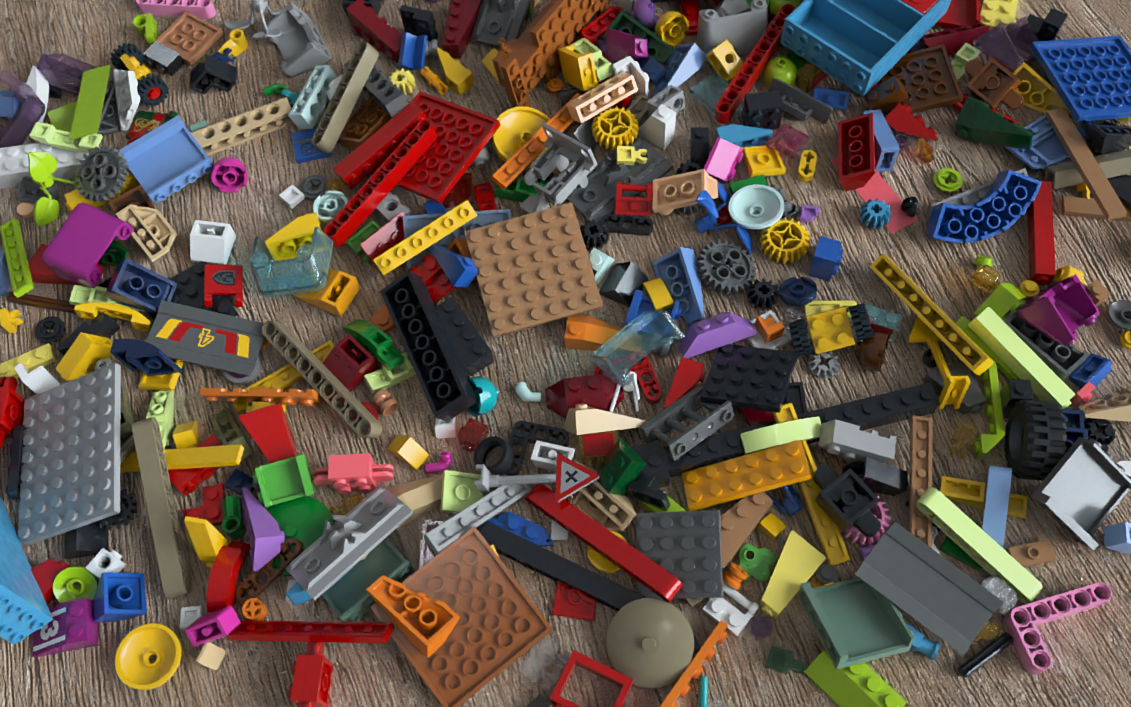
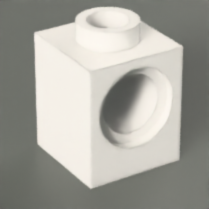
M102 548L87 565L86 569L100 579L103 572L119 573L126 564L120 560L122 555L112 549L109 552ZM110 561V564L105 568L106 563Z

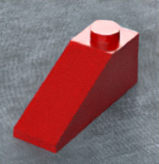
M684 357L681 358L663 410L697 387L699 382L703 383L706 372L703 371V363Z

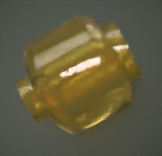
M980 265L971 276L973 279L972 284L984 293L990 290L994 291L1002 283L999 281L1000 273L989 265H984L983 267Z

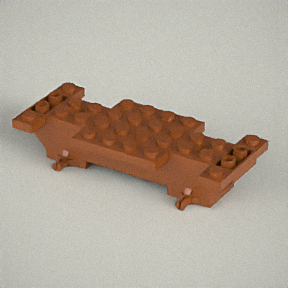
M550 0L518 39L511 38L507 44L504 38L498 40L500 50L492 61L500 86L505 87L509 103L513 105V108H531L528 98L530 91L535 88L542 77L544 83L547 84V82H550V79L556 78L562 70L558 49L580 40L583 27L595 13L599 17L611 7L610 0Z

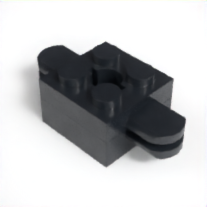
M819 467L813 476L814 482L822 490L815 499L819 507L843 533L855 525L865 537L875 536L881 528V522L871 511L876 507L880 499L851 468L838 477L830 467Z

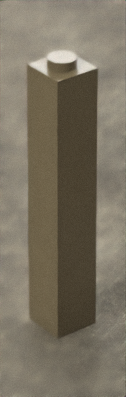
M1131 149L1094 156L1106 178L1131 173ZM1073 161L1047 166L1045 169V181L1052 182L1053 189L1085 183Z

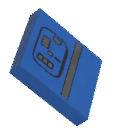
M317 128L292 133L297 163L331 157V152L326 154L311 143Z

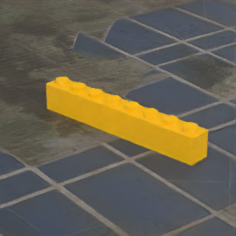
M884 253L869 266L975 374L980 376L995 363Z

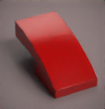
M489 182L472 186L479 211L498 210Z

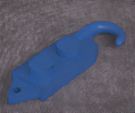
M512 512L502 513L497 520L494 518L488 520L539 546L554 545L546 532V528Z

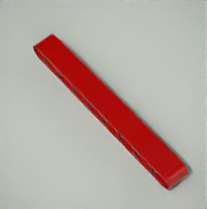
M785 4L780 8L717 102L715 119L718 123L725 124L730 121L744 100L745 94H748L766 64L781 44L785 19L796 9L792 4Z
M423 120L414 127L325 227L323 234L333 247L337 248L345 244L435 142L437 133L430 121Z
M535 484L525 496V499L540 512L668 603L683 586L680 580L567 500L564 499L556 502L555 492L544 484Z

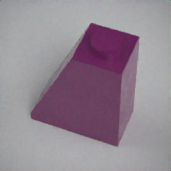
M605 29L607 60L611 64L628 56H631L634 61L648 57L646 39L620 30Z

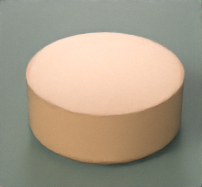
M21 202L17 207V212L22 218H31L34 216L35 205Z

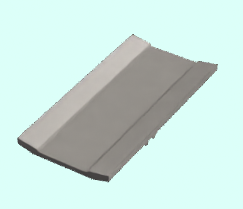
M380 485L346 515H332V518L336 520L335 525H330L328 520L325 521L324 534L288 564L285 569L316 600L413 514V511L388 489Z

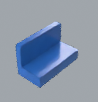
M407 32L402 33L398 66L411 71L424 67L427 44L426 35L414 36Z
M814 86V98L832 108L847 110L850 93L848 90Z

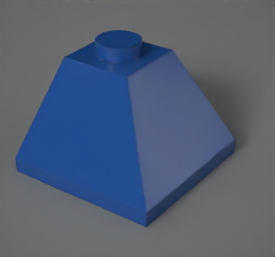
M103 572L93 601L94 622H117L147 614L144 574Z

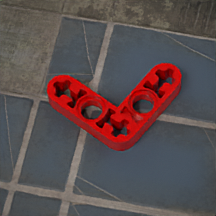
M635 352L600 364L595 368L594 375H599L600 371H603L607 376L618 379L621 378V374L625 371H618L616 366L624 364L626 366L625 371L636 373L639 387L649 404H657L662 398V389L648 357L643 352ZM636 359L642 361V364L639 365V363L636 362ZM649 374L652 379L644 382L641 380V376ZM650 386H652L653 392L657 393L656 397L650 395Z

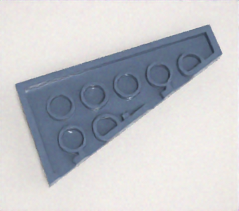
M511 209L475 211L477 214L475 218L432 245L447 248L455 238L466 239L464 231L512 219ZM445 213L402 216L404 239ZM429 247L406 261L407 271L423 263V258L426 255L433 254Z

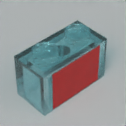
M865 303L872 332L888 334L889 341L893 342L899 331L903 315Z

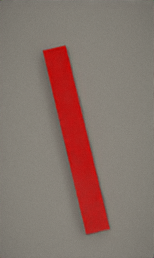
M240 620V624L231 633H228L227 638L229 641L387 643L394 627L391 622Z

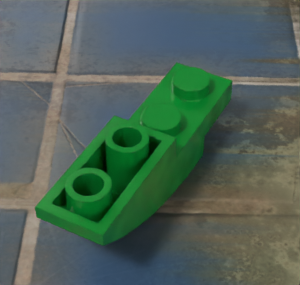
M358 319L343 327L347 334H350L367 351H370L388 371L404 363L405 357L393 346V340L375 325Z

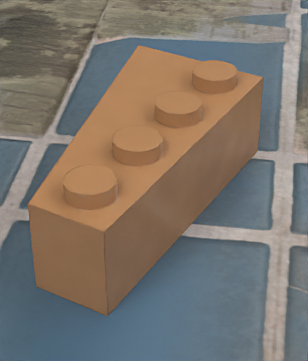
M765 492L746 496L721 515L723 572L770 511L773 500Z

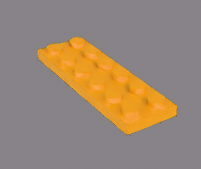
M801 440L682 473L690 511L812 479Z

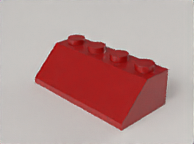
M873 113L838 122V179L845 191L862 188L875 174Z

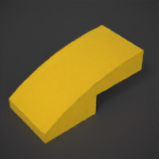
M661 278L643 283L647 297L650 298L655 312L673 307L672 298Z

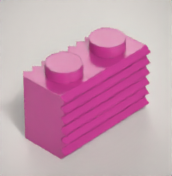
M229 605L205 616H200L186 628L185 632L192 645L196 647L228 635L240 624V620L233 607Z

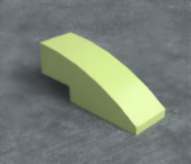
M586 38L572 43L575 46V52L580 55L589 51L593 53L597 80L599 82L613 75L611 63L602 56L599 48Z

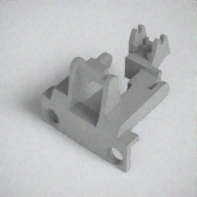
M545 123L541 124L548 138L543 143L547 149L530 165V170L524 176V183L529 186L533 184L537 192L534 196L530 195L519 205V208L528 214L548 209L547 203L549 202L553 205L564 202L577 186L585 188L588 185L587 174L598 165L590 147ZM555 168L561 173L557 178L553 177L545 187L535 182L538 178L544 181Z

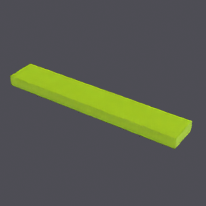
M13 218L1 225L0 231L13 294L19 298L34 289L20 224L16 218Z

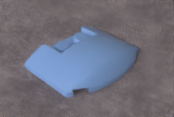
M1046 114L1024 127L1033 133L1030 149L1004 146L1031 169H1042L1047 166L1056 165L1070 157L1048 121ZM1073 121L1084 140V137H1086L1085 130Z

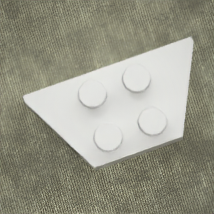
M113 69L120 130L128 131L140 102V96L137 93L138 81L135 78V72Z

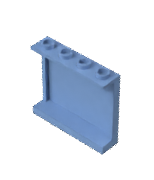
M179 115L119 150L124 154V158L128 160L125 164L129 165L130 171L154 204L164 201L168 196L195 182L204 174L211 172L214 165L212 159L208 157L192 136Z

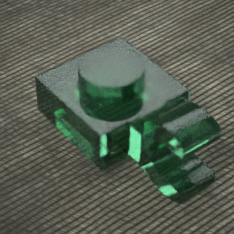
M771 645L765 668L785 675L788 669L803 675L806 663L792 659V651Z

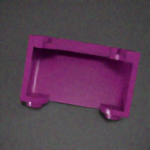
M79 203L47 246L42 258L44 263L60 278L95 288L101 279V270L96 266L115 237L120 240H126L134 229L127 222L89 204Z
M1076 274L1042 290L1016 311L1020 319L1057 344H1064V346H1068L1076 341L1075 338L1078 334L1075 330L1079 326L1084 324L1086 327L1096 322L1095 318L1100 314Z

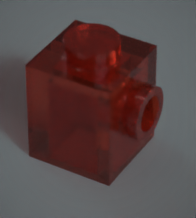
M469 418L465 427H461L458 434L462 448L469 452L475 451L477 446L487 438L489 430L486 424Z

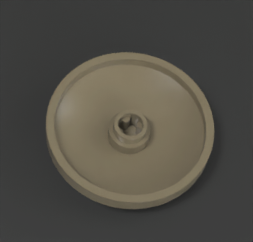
M640 598L623 606L613 617L607 631V652L615 670L632 678L634 685L644 688L664 687L676 681L689 666L694 653V634L688 619L675 605L659 598Z

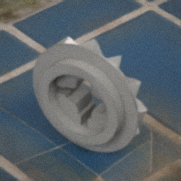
M815 351L809 357V370L819 378H830L839 370L838 356L832 354V351L816 354ZM821 360L829 361L827 366H825L824 364L819 365Z

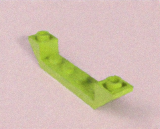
M996 361L980 375L981 380L984 382L982 393L987 400L985 416L988 417L987 434H980L973 442V452L976 453V459L979 461L1005 436Z

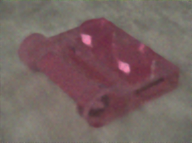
M782 124L773 138L768 139L766 147L770 150L776 149L784 155L794 158L808 142L810 136L787 124ZM784 135H788L783 142L779 141Z

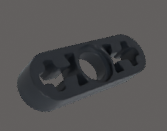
M606 214L601 219L602 224H606L607 230L610 233L648 236L653 232V221L647 217ZM624 222H630L632 226L630 228H625L622 226V224Z

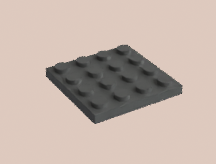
M720 510L636 513L637 550L671 573L683 584L673 598H723ZM637 581L638 594L646 598L662 599Z

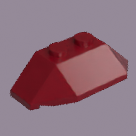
M979 22L923 35L919 41L927 48L944 44L948 57H950V54L957 53L965 43L975 47L988 32L989 25Z
M604 374L564 378L545 389L547 408L565 419L569 408H575L576 404H587L589 407L609 411L617 386V379ZM622 386L620 388L614 409L619 405L620 402L624 400V392Z

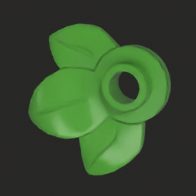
M746 544L738 552L740 560L738 565L749 575L743 582L749 580L751 576L761 582L769 581V565L778 561L771 550L767 548L757 549L754 545ZM748 551H751L753 553V557L751 559H748L746 557V553Z

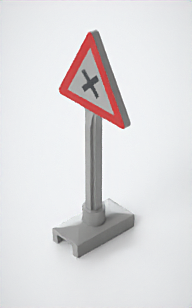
M558 454L555 474L499 476L492 475L484 464L476 465V470L480 473L481 480H475L474 484L486 496L494 491V487H500V485L556 483L555 500L560 502L596 481L600 476L594 471Z

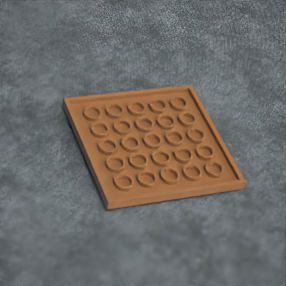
M572 202L464 231L472 260L479 271L477 279L494 338L603 308Z

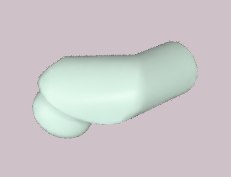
M519 382L516 385L515 391L522 401L541 402V392H531L525 382Z

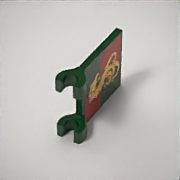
M139 111L125 137L127 139L136 136L142 137L176 117L177 112Z

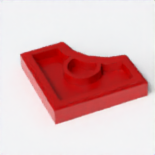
M561 580L557 581L552 615L594 622L597 600L589 597L580 589L577 591L576 587L571 589L568 584H561Z

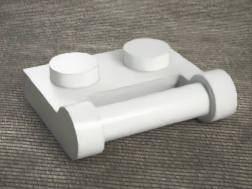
M723 581V593L725 592L745 607L748 612L743 614L723 598H710L702 611L717 623L721 620L728 625L726 630L735 637H738L760 605L756 602L752 603Z

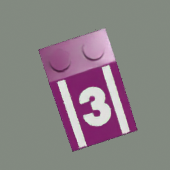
M85 598L65 602L50 608L49 611L53 620L43 628L33 632L32 657L36 658L98 646V622H94L93 601Z

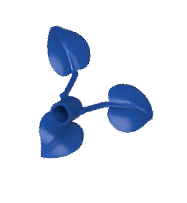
M718 182V194L723 200V203L718 208H715V202L708 191L703 190L700 192L696 201L703 205L709 213L695 220L698 231L703 233L709 229L714 231L716 229L734 227L745 244L749 255H751L753 244L750 235L744 227L736 223L715 226L717 223L716 219L719 216L718 211L726 205L729 208V201L731 199L730 194L723 185Z

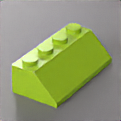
M826 649L804 671L839 707H904L907 703L865 662L836 670Z

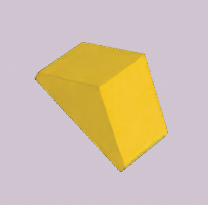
M196 420L176 426L172 436L177 449L195 448L201 444Z
M400 434L395 437L386 449V451L416 471L421 468L429 457V454L411 437Z

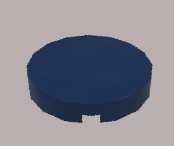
M800 277L801 279L789 278L779 287L780 300L790 306L807 305L817 296L816 283L806 277Z

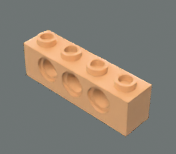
M621 72L566 105L572 120L583 123L638 91L632 74Z

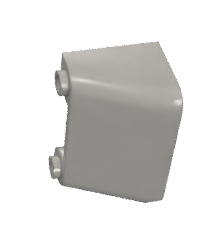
M753 0L750 4L751 11L719 17L718 13L712 9L699 11L697 42L700 49L707 54L727 39L732 44L738 57L750 55L768 28L766 1Z
M293 3L286 6L266 24L268 30L279 29L281 32L279 36L268 37L267 39L271 43L277 44L285 60L281 63V70L286 76H296L314 69L315 66L324 65L332 59L313 20Z

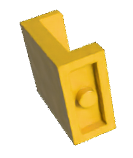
M572 44L558 49L564 82L582 91L598 86L592 52L589 51L580 55L575 52V46Z

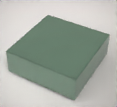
M203 120L189 127L194 132L208 127L209 124L206 120Z

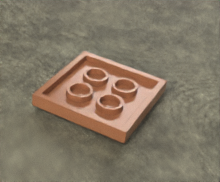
M185 11L156 41L179 53L185 63L193 66L224 33L222 29Z

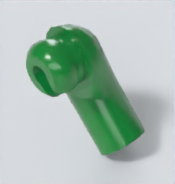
M275 83L262 90L265 96L273 93L281 95L283 89H287V87L280 83Z

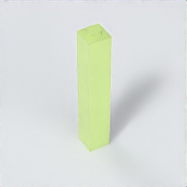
M989 306L967 324L1021 380H1030L1033 393L1041 401L1054 402L1061 409H1065L1072 403L1070 399L1075 393Z

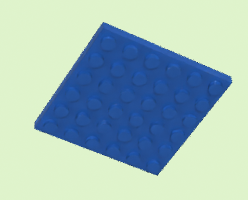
M1121 36L1037 41L1031 43L1029 48L1076 122L1131 117V51Z

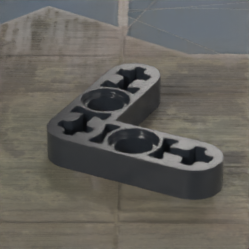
M527 421L516 422L508 444L511 447L519 444L522 446V450L519 453H514L516 468H513L512 471L508 470L505 474L513 476L520 473L528 443L535 444L537 440L566 447L569 443L568 433L560 428ZM524 427L525 431L522 434H519L518 430H521V428ZM538 431H545L547 434L543 439H538L535 435ZM562 435L564 440H561L560 443L557 442L556 438Z

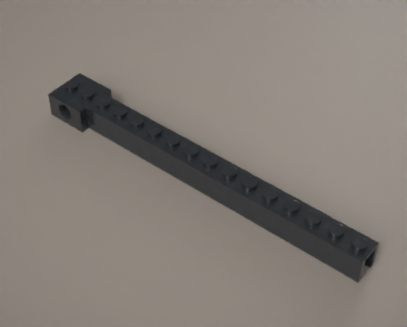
M930 382L798 414L797 418L799 420L819 417L821 424L837 419L860 426L859 430L863 431L908 420L912 415L924 416L932 414L940 403ZM773 420L708 436L675 461L671 459L668 446L661 448L659 440L633 446L631 448L646 463L634 481L656 474L660 482L659 488L669 486L671 477L747 455L744 452L740 434L775 425L776 421ZM819 438L807 440L806 442L807 444L818 442Z

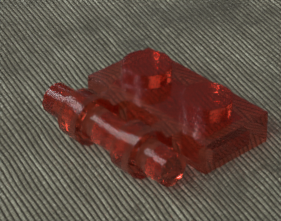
M464 173L453 187L454 193H449L442 201L444 208H449L451 201H454L455 207L466 200L473 206L472 173Z

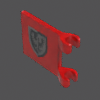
M205 264V307H212V295H235V307H243V265Z

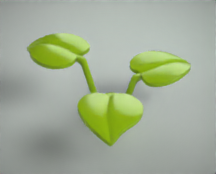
M28 152L31 179L35 184L40 185V190H43L47 195V198L40 197L34 208L35 223L38 227H42L53 222L60 214L59 202L52 199L46 188L51 187L54 184V180L78 185V183L51 176V173L57 169V161L52 155L44 152Z

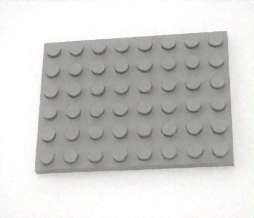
M113 363L24 400L23 425L27 429L23 431L22 439L24 440L23 444L25 447L22 448V462L24 465L21 466L20 478L22 484H20L18 537L22 547L120 513L121 365Z

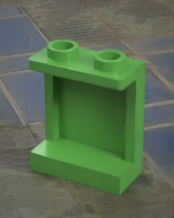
M306 454L256 467L255 472H253L254 482L259 484L261 492H258L260 503L265 505V508L316 493Z

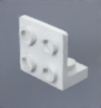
M628 56L613 64V77L621 72L632 74L638 88V94L642 93L648 96L649 77L646 72L640 69L637 61Z

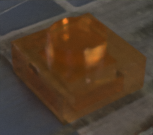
M924 138L917 140L916 156L925 164L932 162L933 147Z

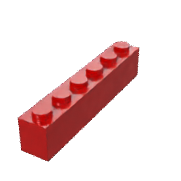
M411 102L333 168L335 174L352 190L390 156L419 122L428 120L424 111Z

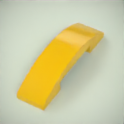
M92 302L76 305L74 308L80 318L95 320L104 312L109 317L131 321L136 330L150 332L152 328L151 322L145 316L119 304Z

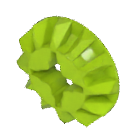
M942 168L934 174L933 183L942 192L948 191L950 194L953 191L957 192L961 188L963 178L954 169ZM950 177V182L945 184L946 179Z

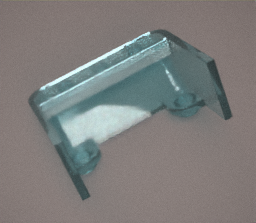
M315 227L312 243L301 246L296 258L273 262V257L266 243L259 237H255L250 265L260 293L267 298L321 290L326 284L334 242L319 227Z
M647 310L595 350L590 357L613 383L624 386L626 384L625 381L629 378V369L656 347L663 346L666 348L673 343L672 339H682L684 335L667 311Z

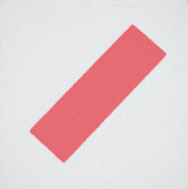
M836 157L831 162L838 169V157ZM878 172L871 177L864 187L855 189L866 203L869 199L875 201L878 198V201L885 200V205H890L892 214L891 218H889V223L885 226L892 234L918 221L916 216L909 217L907 212L901 210L903 201Z

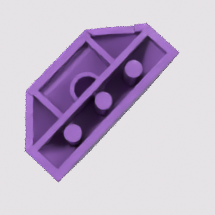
M725 311L690 323L679 344V349L684 358H690L756 335L757 331L751 321Z

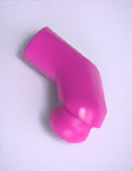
M443 451L437 463L425 464L426 474L444 472L452 463L450 452Z

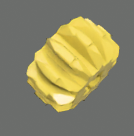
M396 69L395 73L390 72L388 78L392 81L393 85L396 84L400 91H403L406 95L407 93L412 94V90L415 89V79L410 71H405L404 69L398 71Z

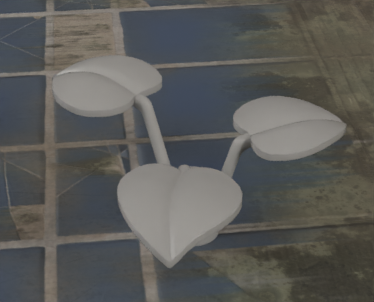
M251 0L250 19L238 21L224 20L225 26L229 30L244 29L254 23V10L257 13L260 12L265 31L253 34V39L263 40L268 37H277L281 34L279 29H267L263 15L265 7L270 16H276L283 9L271 11L267 1Z

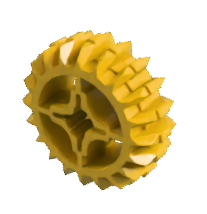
M617 106L615 109L609 107L608 110L598 113L592 123V135L596 143L599 142L601 147L605 145L606 149L612 147L613 151L617 146L633 144L639 132L635 114H631L630 110L625 111L624 107L618 109Z
M784 217L783 220L779 219L775 224L761 231L759 240L761 250H764V256L769 255L770 260L776 259V263L780 260L783 264L787 261L792 264L794 260L799 261L801 257H804L809 249V231H805V226H800V221L795 223L793 218L788 221Z

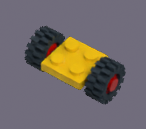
M123 43L122 47L118 45L119 49L113 50L115 53H111L112 57H110V60L117 70L135 72V78L138 81L137 93L140 96V101L146 106L150 105L151 107L154 104L159 105L158 102L160 101L163 103V98L166 99V94H169V88L159 75L149 74L151 71L144 65L145 57L134 44L128 43L126 45V43Z
M862 303L849 307L852 322L848 319L845 306L806 316L810 329L809 332L804 319L790 322L791 339L797 356L813 353L810 339L813 340L816 354L855 345L851 330L853 326L858 341L873 337L871 322L865 304Z

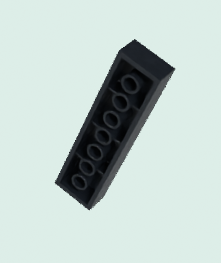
M410 270L380 292L435 418L448 422L478 402V399L422 277Z

